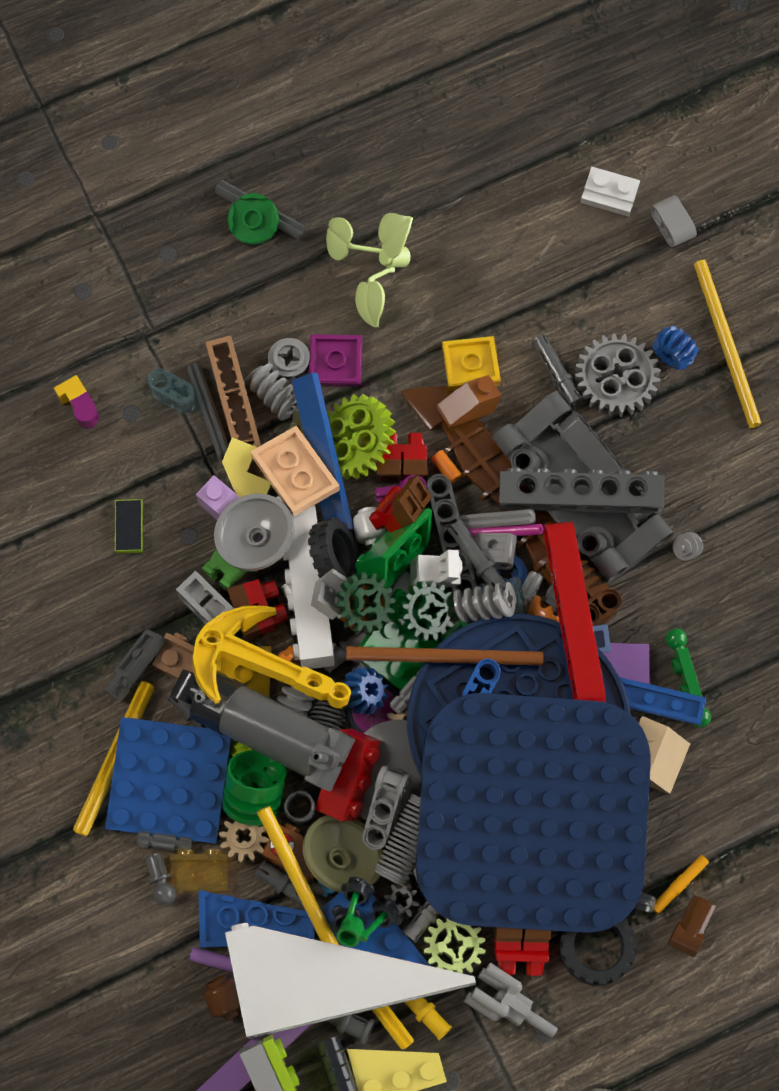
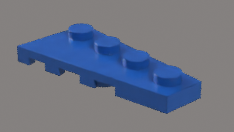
M199 890L201 949L228 947L225 932L232 931V926L242 923H248L249 927L257 926L315 940L314 926L304 910Z

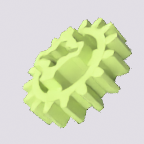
M438 918L436 920L438 928H428L432 937H424V942L430 944V947L424 949V954L432 955L428 961L429 965L437 963V968L456 971L462 974V970L466 969L471 974L473 972L471 964H481L477 955L485 954V950L479 948V945L485 943V938L477 937L481 928L472 929L470 925L459 924L449 919H446L447 922L443 923ZM457 927L465 930L470 936L464 937L459 934ZM446 929L447 936L444 941L435 944L438 935ZM451 933L456 943L462 944L459 947L457 958L452 949H447L451 942ZM474 948L472 956L463 963L462 956L465 951ZM445 955L450 958L452 965L443 962L439 956Z

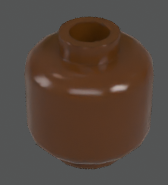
M224 974L206 983L207 988L203 992V998L212 1016H224L225 1020H229L241 1013L234 977H227Z

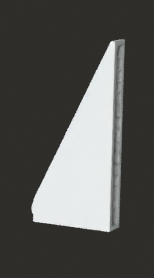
M248 923L234 925L231 927L232 931L225 932L245 1033L249 1039L476 985L474 976L257 926L249 927Z

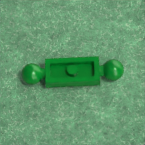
M673 628L666 634L665 641L668 647L675 652L671 665L674 674L679 675L682 685H679V691L703 697L688 647H684L687 643V635L682 629ZM705 707L701 725H692L697 728L706 727L711 721L710 711Z

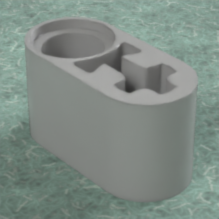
M673 195L651 205V215L671 247L696 237L695 225L677 196Z

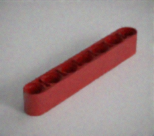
M572 521L544 525V540L573 699L606 702L574 524Z

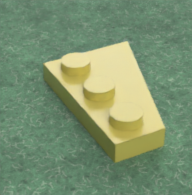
M347 1049L358 1091H419L447 1082L439 1053Z

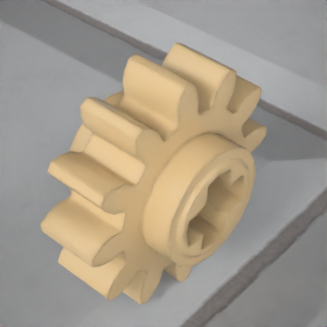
M225 821L224 824L228 832L223 831L219 833L221 838L227 839L226 842L220 845L222 850L230 848L228 858L232 859L237 854L240 864H243L245 856H249V859L255 862L254 853L258 852L262 855L264 849L261 847V844H267L269 841L267 837H262L263 834L267 833L264 826L259 828L258 826H249L236 821L233 824ZM249 832L251 840L249 842L243 841L240 844L239 835L241 833L246 835Z

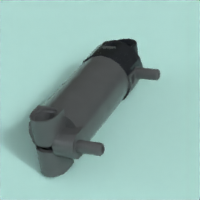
M182 669L171 695L191 704L190 718L194 722L200 723L220 735H225L305 776L306 781L322 789L332 790L342 769L341 766L345 763L356 740L355 738L337 729L328 728L248 688L246 684L232 679L218 670L216 671V682L221 700L215 704L201 690L196 682L194 673Z

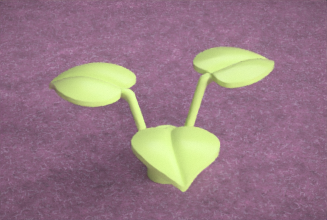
M388 213L383 216L378 232L379 239L383 243L382 249L350 243L353 237V229L346 219L338 217L332 218L329 221L326 243L328 252L333 259H345L350 248L380 253L379 261L387 267V269L369 277L368 283H359L356 290L355 301L357 310L363 320L373 327H379V319L385 302L384 289L375 280L388 273H394L395 267L408 266L410 252L404 245L413 217L396 213Z

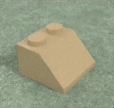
M642 716L638 723L647 737L651 753L650 787L670 795L690 743L669 727Z

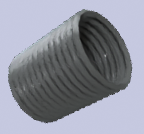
M301 790L293 791L284 800V812L295 824L308 825L316 818L318 812L315 810L316 802L307 792ZM299 798L309 799L311 801V810L308 815L303 818L292 817L290 812L292 803Z

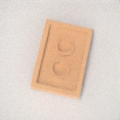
M297 426L251 451V457L293 517L340 490L337 481Z

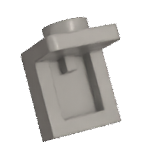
M335 569L327 572L315 582L311 606L331 620L337 617L340 613V608H335L334 604L339 603L340 599L335 596V593L343 591L340 584L345 581L348 582V578Z

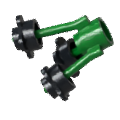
M350 877L346 884H342L341 890L344 892L345 898L350 901L349 908H343L340 905L334 906L332 909L334 920L331 922V928L338 932L337 940L342 945L355 947L359 941L366 942L369 935L378 926L388 928L392 924L400 925L402 923V917L398 914L397 905L393 900L388 899L386 902L376 900L372 904L374 922L365 930L362 920L358 918L360 917V910L356 908V905L366 902L368 894L374 893L375 888L359 877Z

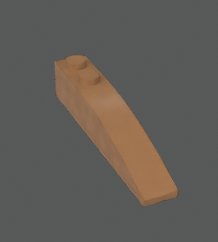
M230 335L205 342L230 437L258 448L261 444L232 337ZM252 460L248 473L267 480L256 462Z

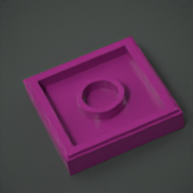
M310 334L309 374L318 373L321 386L361 387L362 335Z

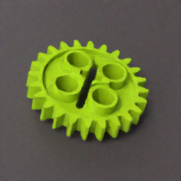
M353 394L351 401L345 397L342 399V406L334 403L335 411L333 413L327 410L341 476L349 480L350 476L357 480L360 473L367 477L369 468L374 471L377 470L375 464L377 461L384 464L385 461L382 455L391 453L387 449V445L395 443L389 436L396 433L390 427L395 421L390 418L392 413L386 409V405L372 396L367 397L361 394L359 398Z

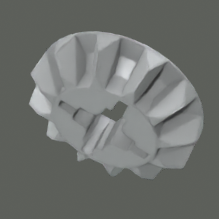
M284 338L274 343L269 350L268 362L273 365L272 370H278L280 372L279 375L284 378H295L296 375L304 373L309 365L310 354L308 348L300 340ZM292 350L293 359L296 361H291L286 366L283 357H287Z

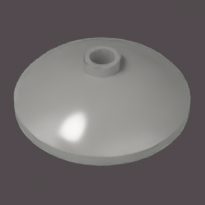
M267 494L245 495L230 503L220 514L214 530L216 549L220 556L232 567L246 571L264 569L276 563L289 549L294 536V521L288 508L279 499ZM258 537H263L260 542H256Z

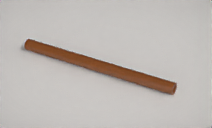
M346 647V660L478 664L483 659H492L501 665L543 666V652Z

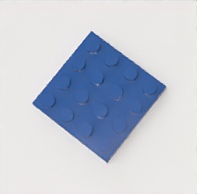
M121 717L105 829L133 833L148 831L150 835H154V832L177 835L176 838L180 839V836L190 837L192 841L217 844L232 739L225 735H220L209 728Z

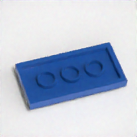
M339 893L321 908L330 928L331 922L334 920V915L332 914L333 907L340 905L343 908H349L350 901L345 898L344 893ZM372 893L368 894L366 902L356 905V908L360 910V917L358 918L362 920L365 930L374 922L372 904L377 899ZM395 924L388 928L378 926L369 935L366 942L359 941L357 946L348 947L430 966L399 926ZM331 928V930H332V932H333V934H334V936H335V938H336V940H337V933H338V932H337V931H334V930Z

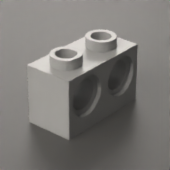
M196 571L176 589L179 599L205 625L222 612L234 609Z

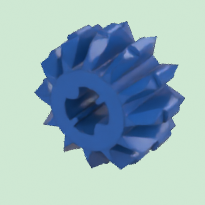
M675 326L665 327L664 330H661L652 345L656 351L655 355L662 359L661 362H665L668 367L672 366L676 370L686 369L687 366H690L699 349L695 345V340L689 337L690 334L684 333L683 329L678 330Z
M363 667L356 668L353 672L345 675L346 681L343 683L351 690L349 702L345 707L353 708V713L367 715L384 706L382 700L388 697L384 693V689L388 685L382 684L383 675L376 674L375 669Z

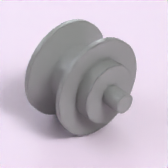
M687 532L678 535L674 539L673 551L679 559L688 561L702 553L703 542L696 533Z

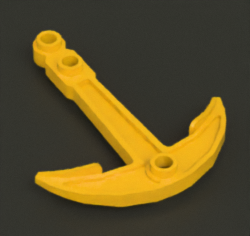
M242 606L222 612L206 623L196 638L192 658L195 679L201 690L215 704L221 700L216 682V661L218 658H224L289 684L295 690L305 693L308 697L328 700L334 708H342L349 702L351 690L346 684L334 683L332 678L307 667L297 666L234 636L240 628L241 631L245 632L258 622L276 615L275 607Z

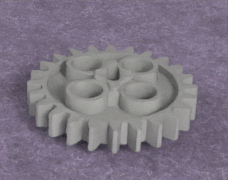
M613 333L610 341L603 335L601 344L596 340H592V348L585 346V355H579L578 362L580 363L576 364L575 371L578 372L575 375V381L580 382L577 386V391H584L582 395L583 400L591 399L590 408L598 404L599 413L606 408L608 409L609 416L613 414L614 410H617L619 416L622 417L626 409L630 415H633L634 406L641 411L644 407L643 402L650 404L652 399L650 395H656L657 388L655 386H659L660 379L657 376H659L661 370L654 368L657 366L658 359H650L653 351H644L646 343H642L639 346L635 345L636 337L628 342L626 334L622 336L621 340H617L616 334ZM625 356L628 357L631 360V362L625 363L622 362L619 358ZM602 364L607 369L600 371L595 368V365ZM635 379L640 382V385L633 386L628 381ZM611 387L615 389L616 393L609 394L604 391V388Z

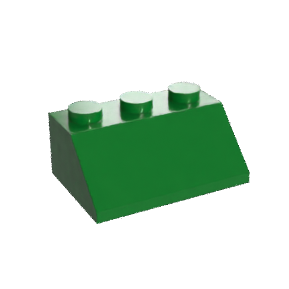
M429 508L422 509L423 511L414 523L391 533L387 530L381 539L377 538L371 549L358 558L355 564L357 569L356 577L358 578V574L362 572L366 573L367 578L371 574H376L377 582L385 579L386 582L383 587L385 589L391 588L410 568V561L417 555H422L429 548L432 510Z

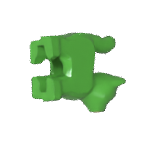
M217 550L213 553L211 560L202 567L205 574L214 582L217 579L218 573L223 574L224 576L219 582L220 586L226 591L235 582L240 580L245 573L258 571H246L232 567L220 556Z

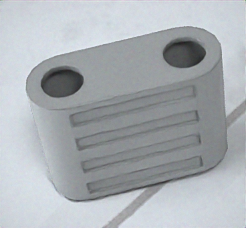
M480 533L475 535L476 542L489 560H493L496 563V570L513 568L517 542L516 535L511 533Z

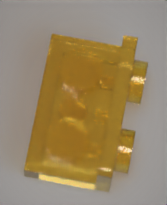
M179 849L177 854H170L171 885L175 888L176 892H199V890L228 892L229 858L227 854H222V850L208 849L205 850V854H194V850Z

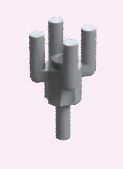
M489 963L486 969L482 968L478 978L498 991L492 998L480 989L475 988L472 993L469 992L463 1002L492 1021L496 1022L501 1017H504L515 1025L520 1026L523 1020H525L549 1037H554L558 1028L530 1010L533 1001L520 993L522 990L521 982L492 963Z

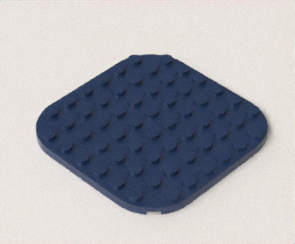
M474 693L458 697L444 706L432 719L424 739L416 850V877L424 898L434 910L443 917L463 925L570 932H598L611 928L624 920L636 906L643 890L645 878L651 753L647 737L639 723L622 708L600 701Z

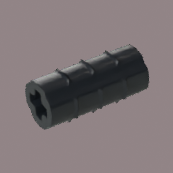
M335 1036L315 1044L331 1091H358L354 1080L355 1077L352 1075L350 1063H348L340 1037Z

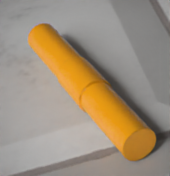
M700 855L655 901L653 911L659 914L707 866L709 861L703 855Z

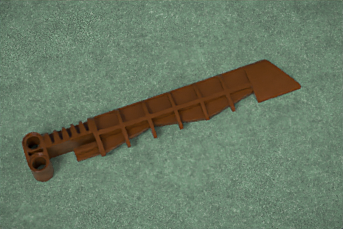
M448 386L402 390L401 395L428 431L442 426L450 443V446L444 452L446 454L454 452L462 469L463 477L468 478L484 492L479 498L482 501L491 498L499 505L500 471H506V469L512 468L509 459L492 440L493 436L480 419L477 418L451 428L447 426L437 409V405L454 392L449 391ZM526 484L520 488L523 493L528 494L532 492ZM534 510L536 518L534 524L542 525V535L521 536L522 539L517 542L516 546L518 549L526 547L534 564L533 569L536 573L541 572L548 583L552 585L544 540V525L557 522L548 511ZM579 552L591 619L593 621L592 624L593 626L605 625L616 617L622 604V597L618 591L610 589L606 583L602 584V577L600 575L596 576L595 568H590L588 559L584 560L582 558L584 554ZM602 602H611L614 608H606Z

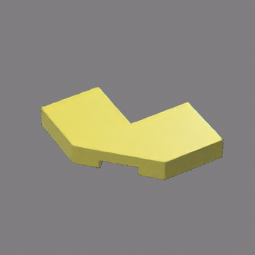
M232 437L222 464L234 492L239 497L249 494H268L271 486L270 482L248 473L253 460L251 451L257 447Z

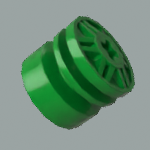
M254 750L240 752L232 757L227 766L226 785L222 800L223 809L226 814L238 823L249 826H261L263 824L257 812L270 806L275 818H277L281 810V801L287 775L285 766Z

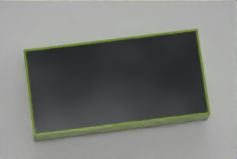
M142 499L115 500L116 554L143 553Z

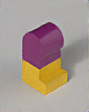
M77 375L54 387L62 405L67 402L71 404L77 423L82 428L90 429L97 425L99 421L98 411Z

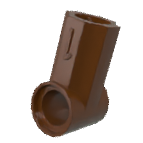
M693 895L681 922H678L675 926L668 945L694 958L705 936L703 933L716 906L702 897Z

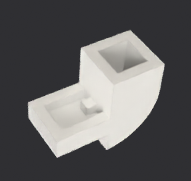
M447 550L440 556L417 555L410 561V585L417 587L418 581H425L426 583L427 581H436V585L444 584L445 588L460 585L462 560L459 557V550Z

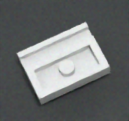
M591 167L580 203L629 217L640 180Z

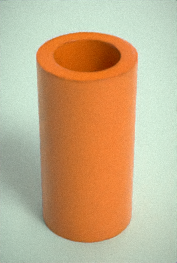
M443 450L432 456L431 461L442 475L450 480L451 484L457 482L462 477L461 472Z

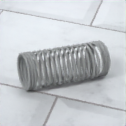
M412 793L409 796L408 802L419 807L420 796ZM405 804L408 808L419 813L418 808ZM406 808L403 809L405 812L419 819V814H416ZM401 813L405 818L418 824L417 819ZM401 817L399 818L400 821L418 830V825ZM397 822V825L413 834L398 827H394V829L415 841L394 831L392 834L410 844L393 836L389 837L411 850L391 841L387 842L407 854L388 845H385V848L401 855L407 860L387 850H383V852L404 864L381 854V857L404 870L382 859H378L380 863H376L374 871L399 885L407 886V881L410 879L409 875L412 874L410 870L414 869L412 865H416L417 836L415 835H418V831Z

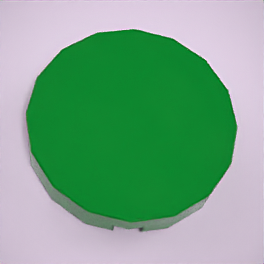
M257 193L244 194L229 209V229L243 243L250 245L263 244L271 239L277 231L279 223L278 210L274 203L264 195Z

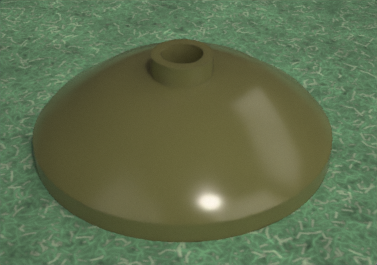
M328 815L321 817L310 826L303 840V856L310 872L324 886L340 893H344L341 890V886L344 883L346 884L350 877L362 878L371 885L380 877L374 871L376 863H380L378 859L384 860L381 857V854H383L382 848L373 850L364 844L362 836L365 824L359 820L342 822Z

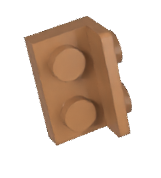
M166 633L164 636L166 642L152 664L153 668L175 679H178L182 669L194 673L192 667L194 646L189 644V640L181 634L175 633L171 635Z

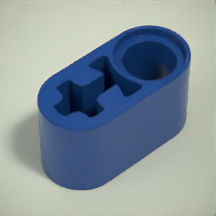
M492 659L481 660L476 665L461 696L473 694L477 687L482 689L480 693H492L501 673L498 663ZM481 668L490 669L493 673V679L484 680L480 676L479 670Z

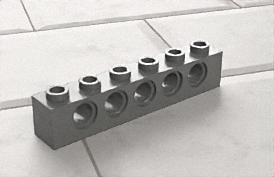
M508 468L506 471H500L499 505L500 510L530 509L540 511L663 514L665 475H659L656 471L631 474L630 471L619 470L615 471V474H604L602 470H589L588 473H577L573 469H563L561 473H556L544 468L534 469L533 472H523L520 468ZM527 483L535 487L534 491L528 494L520 490L521 486ZM552 484H557L561 486L562 490L558 494H551L547 491V488ZM578 485H585L589 488V491L584 495H579L574 489ZM610 485L617 491L609 496L602 492V488ZM633 486H639L643 489L644 493L640 496H633L629 489Z

